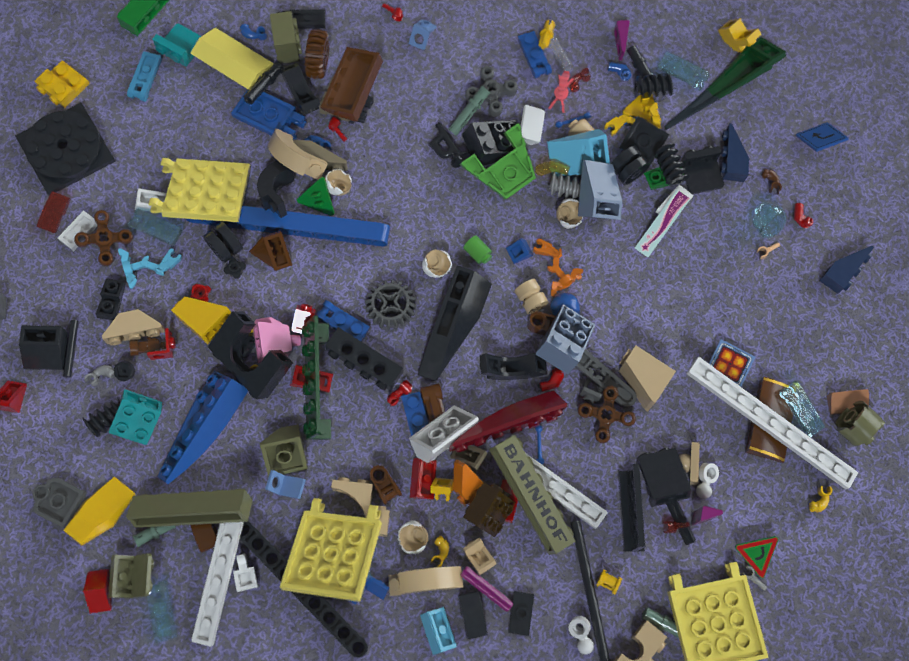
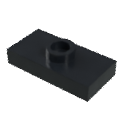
M514 591L508 633L529 636L534 594Z

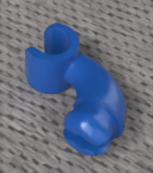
M248 24L240 26V32L245 38L267 39L263 26L258 27L256 32L251 31Z
M311 135L304 139L332 150L330 142L319 136Z

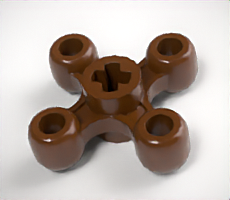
M99 210L94 214V221L98 226L97 231L94 234L79 232L75 235L74 242L80 248H85L91 244L97 245L100 248L98 261L102 266L108 267L114 262V257L110 252L111 245L117 242L124 245L130 244L133 240V234L128 229H122L116 233L111 232L107 227L110 219L109 214L104 210ZM99 216L105 217L104 220H99L98 218ZM126 234L129 238L123 239L122 236ZM102 235L104 237L105 235H107L108 241L106 242L104 240L103 242H101L100 236ZM80 238L86 239L84 242L78 241ZM105 256L110 258L108 261L102 260Z
M615 386L604 388V403L601 407H593L589 403H582L578 406V414L581 417H596L599 420L600 426L595 433V439L599 443H607L610 440L609 426L611 423L618 421L625 426H632L636 421V416L633 412H618L615 410L614 401L618 397V390ZM608 390L614 391L613 397L607 396ZM584 406L589 408L588 414L582 413ZM602 410H611L612 414L610 416L612 418L609 420L607 418L603 419L601 417L603 414ZM626 415H630L632 417V420L630 422H626L624 420V417ZM601 432L606 433L607 436L605 439L599 438V434Z

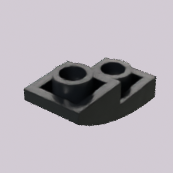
M105 279L100 293L101 301L96 311L97 318L112 321L116 318L124 294L125 281Z
M473 591L458 595L466 638L469 640L488 635L479 592Z

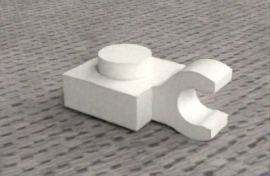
M246 554L237 555L239 570L233 571L237 592L257 588L258 582L255 567L248 568Z

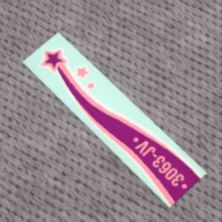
M676 190L638 242L635 249L649 257L690 198Z

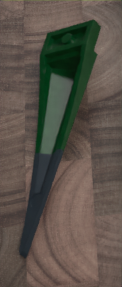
M762 37L758 38L753 45L746 47L699 97L665 125V130L773 69L772 66L786 57V51Z

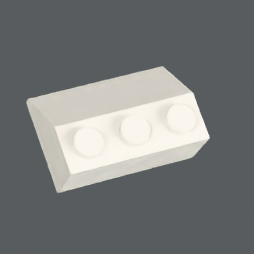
M454 405L411 436L409 440L416 456L429 463L442 452L449 449L451 444L476 425L479 419L477 416Z

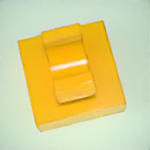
M435 478L431 485V493L435 494L436 500H439L440 494H444L446 501H449L453 491V479Z

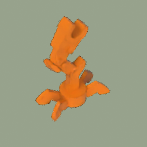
M537 239L536 244L542 247H534L533 252L544 256H552L553 266H548L547 270L559 277L558 282H552L551 296L554 297L557 291L566 289L576 279H582L583 269L573 268L571 275H565L559 267L562 249L557 250L552 246L553 244L543 239Z

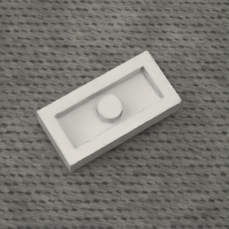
M83 210L58 239L72 251H75L78 247L74 242L75 235L79 232L91 234L97 227L94 218ZM80 238L78 241L83 242L85 238Z

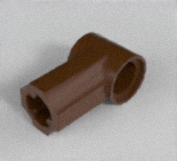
M439 383L420 388L430 422L445 412Z

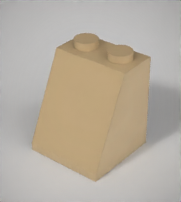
M635 346L633 350L628 349L619 363L622 365L619 372L629 387L635 391L637 399L647 412L656 403L676 372L638 346Z

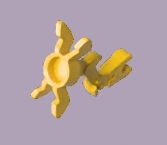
M655 102L648 113L651 119L647 121L661 129L659 113L656 111L658 104ZM623 111V115L616 116L607 122L604 129L613 127L614 130L611 132V136H615L625 123L633 125L636 119Z

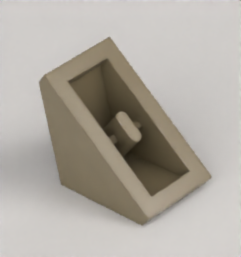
M472 445L467 446L468 449L457 453L456 450L453 451L450 458L454 461L459 460L465 463L475 474L487 456L485 450Z

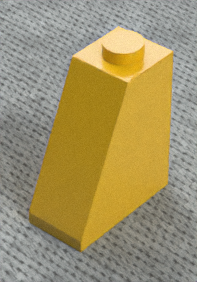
M184 297L171 309L174 315L206 344L212 341L231 314L230 309L226 306Z

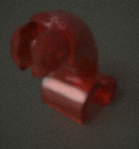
M584 68L581 73H577L572 77L574 80L569 85L571 92L579 90L578 84L580 80L584 82L590 81L591 75H584L589 73L588 68Z

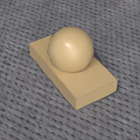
M692 442L691 456L689 454L679 455L685 473L690 472V485L698 484L700 444L697 442Z

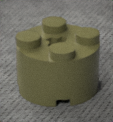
M857 401L853 403L855 407L851 410L846 408L840 414L835 423L838 428L835 429L853 446L869 445L873 442L877 431L885 425V421L864 401Z

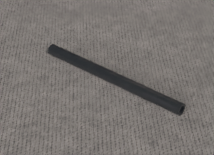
M573 521L570 523L574 534L573 537L576 541L575 546L599 660L610 661L581 521Z

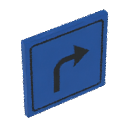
M828 122L796 134L800 140L816 152L849 139Z

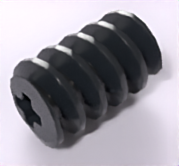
M655 74L650 77L644 75L643 78L641 75H637L635 78V98H637L638 93H640L641 98H644L645 93L648 94V97H651L652 92H654L655 97H658L659 92L665 97L666 91H668L669 96L673 95V82L669 74H665L664 77L662 74H658L657 77Z
M675 144L664 145L654 154L655 158L658 159L657 163L660 165V170L663 172V177L666 178L665 181L668 185H676L689 178L688 174L683 175L686 172V168H681L684 163L682 161L677 162L681 159V156L676 155L678 149H672Z
M117 397V404L112 400L110 401V408L104 404L103 412L96 409L97 416L89 413L90 420L82 418L89 431L96 437L101 436L100 430L104 433L108 432L107 426L110 427L120 405V397Z

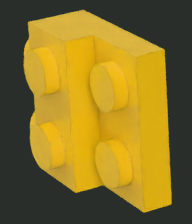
M63 60L51 71L46 69L34 81L37 85L36 89L42 95L47 94L56 106L60 104L64 108L90 84L85 77Z

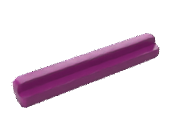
M466 566L462 570L461 576L503 610L508 612L512 608L513 601L470 567Z

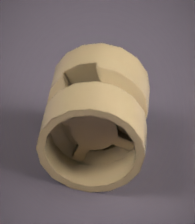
M536 279L522 283L514 291L518 299L524 302L522 306L527 314L539 311L549 303L545 294L539 292L541 288Z

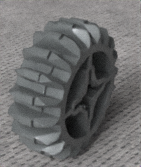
M392 279L391 284H387V280H384V285L377 282V289L371 287L372 293H367L368 300H365V305H367L365 311L369 313L368 318L373 319L374 325L379 323V328H383L386 325L387 330H390V325H394V329L397 330L399 323L404 327V320L410 322L411 318L409 316L415 315L413 310L416 309V304H414L416 298L412 296L413 291H407V284L402 287L401 281L395 284ZM394 292L393 295H387L385 293ZM401 297L406 301L404 311L401 310V306L398 304ZM377 299H380L383 304L380 312L375 308ZM390 302V304H391V302H393V303H394V306L391 307V305H390V307H388V306H387V303ZM389 314L396 315L395 317H386Z

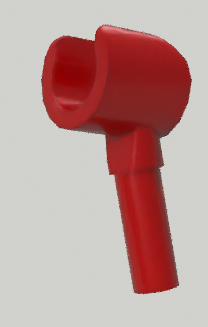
M384 3L382 7L393 13L392 18L395 21L401 22L403 18L402 9L399 7L394 9Z
M333 117L329 121L328 127L331 131H335L345 142L347 138L338 128L341 123Z

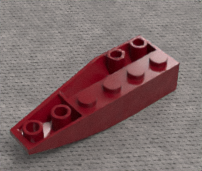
M554 390L518 401L498 410L471 427L451 444L449 451L456 450L457 453L468 449L467 446L474 444L477 447L485 444L488 439L493 438V441L503 438L504 434L511 432V435L521 432L522 428L525 427L533 429L538 427L541 422H554L558 419V416L563 414L568 405Z

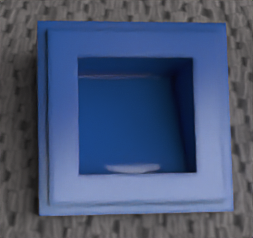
M520 238L506 247L514 264L533 256L525 239Z

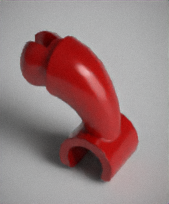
M404 380L399 385V388L387 397V403L390 406L397 405L403 393L407 395L412 391L410 382Z

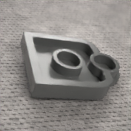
M52 478L46 484H40L34 488L32 493L35 501L33 506L34 512L38 516L65 529L80 507L87 492L59 478Z

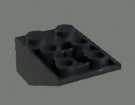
M516 121L472 122L462 133L470 155L475 154L482 165H488L499 161L512 152L514 148L504 133L517 124Z

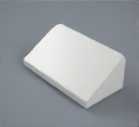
M524 105L520 126L522 137L529 145L540 143L545 111Z

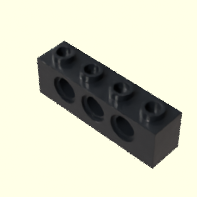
M339 327L325 345L328 356L334 360L339 358L344 362L343 365L350 370L356 369L360 372L359 375L368 381L372 379L376 382L375 385L383 391L387 389L391 392L403 374L401 366ZM347 347L352 349L350 354H344L342 351ZM361 358H367L369 360L368 363L364 365L358 363V361ZM377 368H383L385 370V372L381 375H377L374 373V371Z

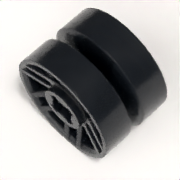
M636 146L623 151L611 163L613 164L615 174L618 175V179L623 185L632 183L650 167V163L642 156V153Z
M223 222L214 227L216 234L210 230L202 236L210 249L223 263L232 258L229 250L235 255L243 250V246L237 237Z

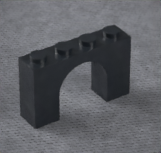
M232 311L208 345V348L213 352V356L225 365V369L237 378V382L249 391L251 397L255 399L268 398L293 362L282 350H269L259 366L254 370L250 369L243 360L242 347L256 323L244 311Z

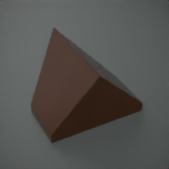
M281 231L263 236L249 251L272 267L274 271L292 266Z

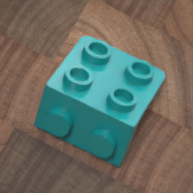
M175 24L165 38L156 34L152 40L155 49L160 54L166 55L176 63L187 67L195 57L190 53L198 39L202 36L181 24Z

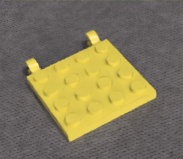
M162 158V172L172 173L165 201L162 202L157 198H150L148 204L151 206V213H162V217L239 222L251 169L250 164L176 159V162H173L171 159Z
M314 498L310 511L304 510L280 588L285 591L360 602L382 522L379 520L381 510H378L376 505H370L367 518L323 513L325 504L321 503L322 499Z
M737 562L724 564L726 573L730 578L683 588L680 574L668 576L669 584L673 591H668L667 593L685 661H757L769 658L746 575L740 576Z

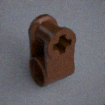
M538 311L533 312L527 322V327L531 332L545 336L556 316ZM532 320H539L541 325H535Z
M377 465L371 469V482L384 505H387L388 501L396 496H402L400 489L395 481L392 480L385 467ZM376 471H382L385 476L382 480H375L373 474Z

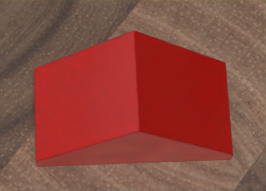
M7 381L0 388V410L20 413L27 383Z
M109 569L89 571L87 573L83 593L90 614L112 611L111 598H108Z

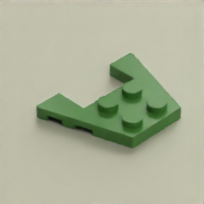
M519 123L504 133L514 150L492 166L485 169L475 154L460 164L465 170L505 200L536 179Z

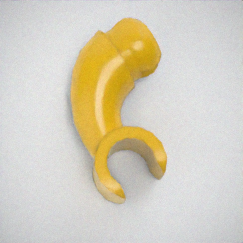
M823 486L818 488V495L822 498L819 501L809 503V510L811 512L819 513L826 509L829 503V495L832 493V487L830 486L827 487V494L823 492Z
M439 536L434 543L438 546L440 554L439 556H433L431 563L438 559L441 563L437 567H442L443 561L449 553V543L442 536Z

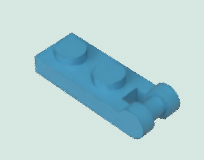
M143 51L127 91L129 98L134 99L136 97L140 101H147L150 88L162 61L161 55Z

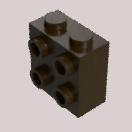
M484 482L477 490L472 503L466 508L463 518L495 538L502 530L506 518L512 513L515 502L510 499L511 495L498 485L492 483L490 486Z

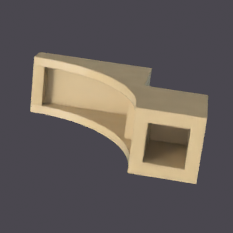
M344 477L332 480V490L344 493L354 499L363 510L365 518H367L368 509L372 502L373 484H369L370 481L358 479L357 482H350L349 478ZM378 506V510H381L379 520L382 522L379 536L387 537L390 510H386L384 506Z

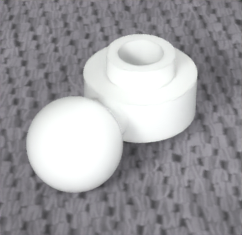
M703 463L699 468V478L702 483L697 486L696 494L701 499H708L712 495L710 483H714L718 479L719 470L713 463Z
M576 616L569 624V632L573 637L579 639L577 643L579 652L590 654L594 648L592 640L587 638L591 628L590 622L583 616ZM577 624H582L584 628H579Z

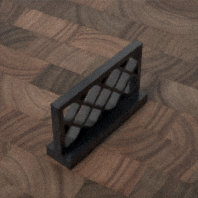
M633 464L627 471L618 472L623 552H644L646 546L639 464Z

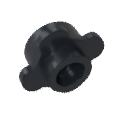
M233 257L229 260V264L227 267H224L223 271L225 274H230V276L238 279L241 277L243 270L246 269V264L237 261Z

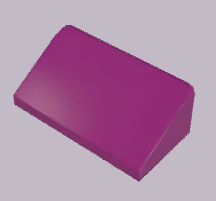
M703 506L694 511L691 526L713 520L722 515L723 511Z

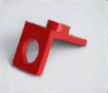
M165 328L166 350L147 352L150 360L173 358V349L176 348V342L169 328Z

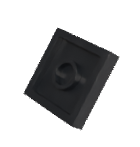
M638 116L619 148L625 151L632 146H636L651 166L655 160V152L665 144L670 134Z

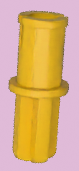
M546 20L543 29L540 31L538 46L542 50L549 47L550 40L554 36V21H551L549 25L550 20Z

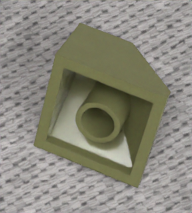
M299 424L279 428L260 442L268 477L271 470L284 475L308 469Z

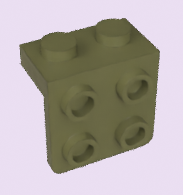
M151 553L136 556L112 555L108 598H139L149 596L152 590L151 571L154 566Z

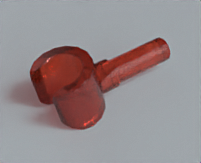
M664 521L662 523L667 524V530L663 531V533H676L677 529L690 526L689 522L676 523L675 521Z

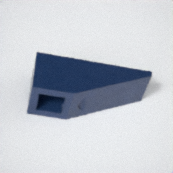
M729 123L726 130L722 132L724 146L721 149L723 162L721 163L720 171L723 173V180L744 182L749 175L750 158L733 124Z
M867 247L835 261L819 281L837 294L842 290L846 291L853 283L850 281L853 276L857 277L863 268L860 267L862 263L866 264L872 257L870 252L874 247Z

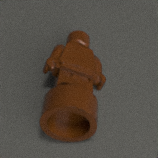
M150 337L147 338L148 341L138 342V340L129 341L130 355L139 356L141 353L160 351V348L166 349V342L160 343L159 339Z

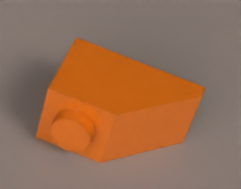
M456 460L454 462L453 491L458 495L457 500L464 506L470 505L483 482L465 463Z

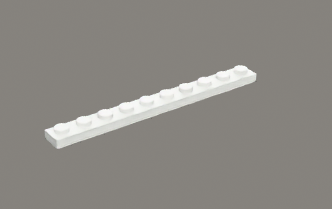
M697 357L686 373L841 487L850 489L858 474L856 470L702 358Z

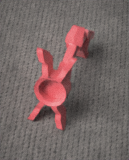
M564 70L562 75L558 74L559 86L554 91L555 99L548 109H551L557 101H561L562 113H565L564 100L567 99L569 92L567 88L574 80L573 78L569 80V71Z

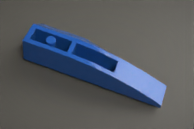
M214 370L208 376L203 389L197 393L195 401L157 477L169 484L189 468L220 435L248 393V390L232 378Z

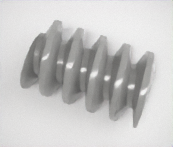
M553 172L549 187L551 195L553 196L557 191L558 197L565 193V199L572 195V199L576 200L577 197L580 198L581 181L578 184L577 178L574 177L572 182H570V176L563 180V174L556 178V174Z

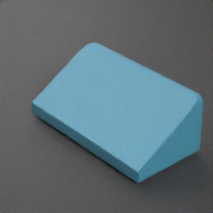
M444 607L420 615L433 655L457 647Z

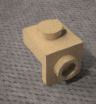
M481 538L470 541L463 548L468 560L479 575L496 565V561L484 546Z

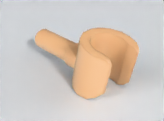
M777 242L770 247L761 246L756 253L764 251L765 255L761 256L760 259H765L768 253L779 247L780 244Z

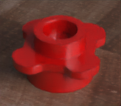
M194 284L190 298L208 302V294L211 292V288L208 285Z

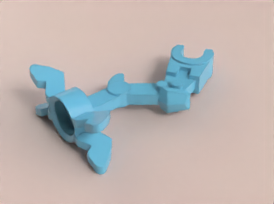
M118 249L130 289L137 283L133 271L148 268L155 271L156 274L164 276L163 272L172 269L182 260L181 254L176 258H172L174 249H169L159 265L149 262V256H145L140 262L131 264L129 253L123 249Z

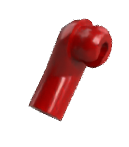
M794 204V220L802 228L812 226L813 219L803 214L804 204Z

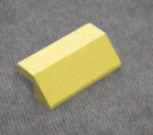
M217 28L200 37L190 53L248 90L255 85L259 76L262 77V74L268 71L274 64Z

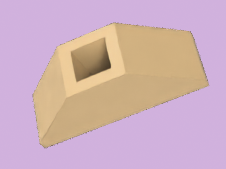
M137 309L119 313L103 333L102 339L107 344L114 346L121 344V341L140 340L141 337L145 336L157 337L160 333H164L165 329L161 323Z

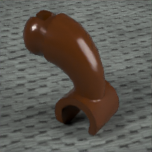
M763 169L762 178H767L772 182L769 193L772 192L773 188H776L778 195L782 185L777 173L771 169Z

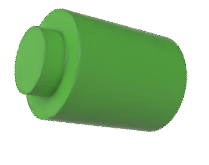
M477 235L469 239L463 247L478 264H486L492 258V250Z

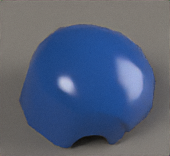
M570 293L557 294L551 301L550 308L554 316L558 314L563 304L580 314V304L577 298Z

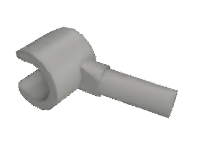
M747 566L746 569L751 572V576L746 575L747 580L753 581L765 591L767 586L757 579L754 569Z

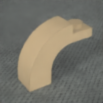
M275 128L268 143L270 153L281 164L302 176L306 174L315 179L321 178L328 165L327 162L306 153L293 142L292 135Z
M461 567L427 568L388 575L390 596L462 588Z

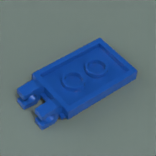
M265 92L252 105L246 103L242 96L231 112L232 117L272 136L275 128L292 135L293 140L297 139V135H295V130L289 128L290 124L293 122L300 128H304L307 124L305 116L296 112L295 106Z

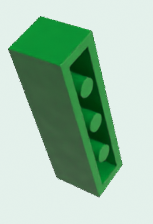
M130 0L117 15L120 26L138 37L169 0Z

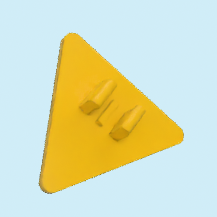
M645 93L644 98H641V95H639L623 111L629 113L630 116H640L645 120H650L651 117L648 113L651 106L655 103L653 95L648 97V94Z

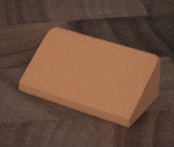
M868 389L833 392L826 396L830 415L841 414L846 408L851 410L855 407L853 403L857 401H864L869 406Z

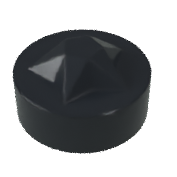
M121 361L114 367V375L120 381H127L135 374V368L129 361Z

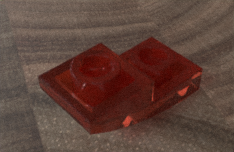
M52 191L45 203L36 227L57 233L62 216L66 214L71 198Z

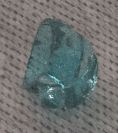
M765 202L760 203L751 212L754 219L752 225L757 228L763 238H771L777 235L786 223L785 211L778 205Z

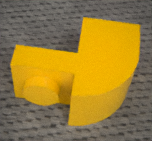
M741 18L729 20L718 30L723 41L736 52H742L746 47L753 45L761 35L758 28L747 30Z

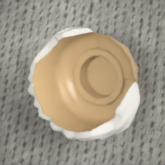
M341 169L332 170L325 176L330 194L343 196L350 191L351 177Z
M567 198L557 207V219L567 229L578 226L583 220V217L578 216L579 201Z
M443 250L429 251L422 262L425 274L435 278L446 275L452 266L449 254Z
M414 520L402 525L398 531L399 545H401L406 553H421L428 542L426 528Z

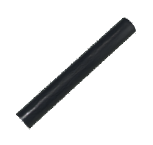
M70 320L63 377L71 378L78 329L77 320Z

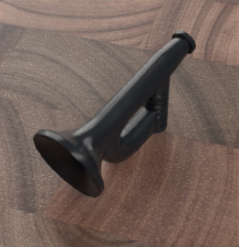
M438 122L435 128H437L439 134L428 145L434 149L440 158L445 159L453 156L451 166L459 168L460 164L471 155L469 152L460 151L441 122ZM442 140L445 141L449 148L447 151H443L439 145Z

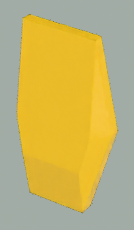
M113 477L82 503L65 527L64 532L83 546L114 527L130 504L132 497L136 494L116 477Z

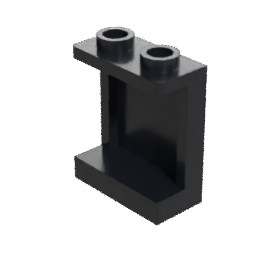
M663 448L658 452H645L638 456L636 464H639L650 495L648 501L651 507L690 497L692 489L676 448Z

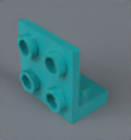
M124 389L120 405L109 428V433L147 445L162 412V402Z

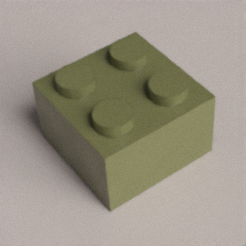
M291 11L270 14L278 62L283 64L300 61L299 54H302L296 18L292 17Z

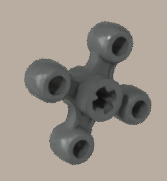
M485 66L480 71V78L485 83L483 87L490 92L485 101L490 103L488 108L489 114L493 117H498L503 111V105L498 98L501 95L514 96L518 85L514 80H507L504 84H499L493 80V68ZM467 88L465 92L466 101L469 102L468 100L473 98L480 88Z

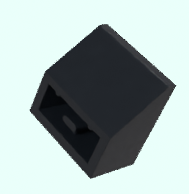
M21 325L19 348L23 369L64 370L68 332L62 326Z

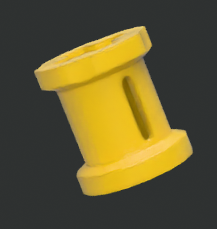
M603 569L596 586H602L615 595L622 578H616L606 573V570Z

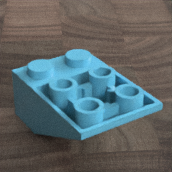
M600 129L547 141L552 176L553 172H555L556 177L560 174H563V176L582 175L583 160L610 164L607 136Z

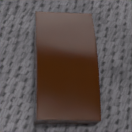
M213 524L190 525L201 553L215 547L218 533Z

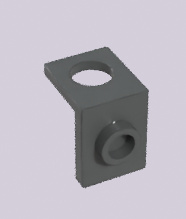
M586 378L579 396L588 403L597 404L602 396V390L599 388L598 392L587 388L588 384L593 382Z

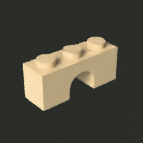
M643 621L631 637L639 644V656L635 660H630L625 655L618 654L614 661H654L652 659L653 655L656 652L660 653L665 647L666 643L664 641L667 636L649 621Z

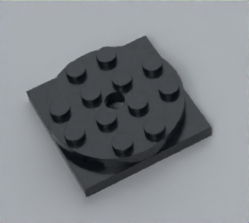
M82 102L65 111L50 113L39 119L31 128L15 135L28 162L49 196L116 162ZM64 142L68 143L67 147L63 149L59 148L60 144Z

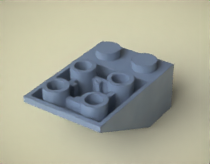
M583 160L578 216L621 220L622 198L613 164Z
M563 304L535 354L568 375L580 362L595 324Z

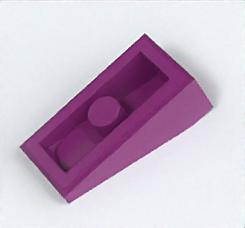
M630 20L617 21L614 28L617 54L620 61L623 60L626 50Z

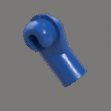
M609 62L608 71L617 72L624 81H628L631 78V71L625 64Z

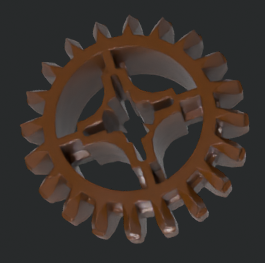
M320 29L311 30L308 35L305 51L306 75L312 79H323L325 77L330 45L327 31Z

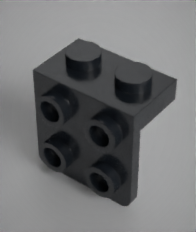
M707 146L701 150L691 149L684 153L681 159L684 165L681 168H686L684 175H689L685 182L688 192L691 194L722 189L724 187V181L717 162L722 153L720 146Z

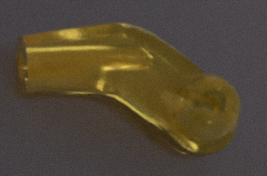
M552 159L538 164L535 167V172L539 176H544L551 172L567 175L570 166Z

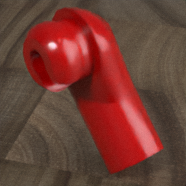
M554 368L550 380L539 382L541 392L558 388L564 378V372Z

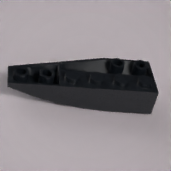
M458 265L456 266L424 354L418 376L436 382L480 319L492 283L477 272Z

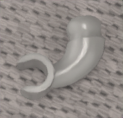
M102 365L92 373L87 374L84 380L89 382L91 378H94L91 386L95 387L99 383V376L104 375L113 378L115 376L114 368L109 365Z

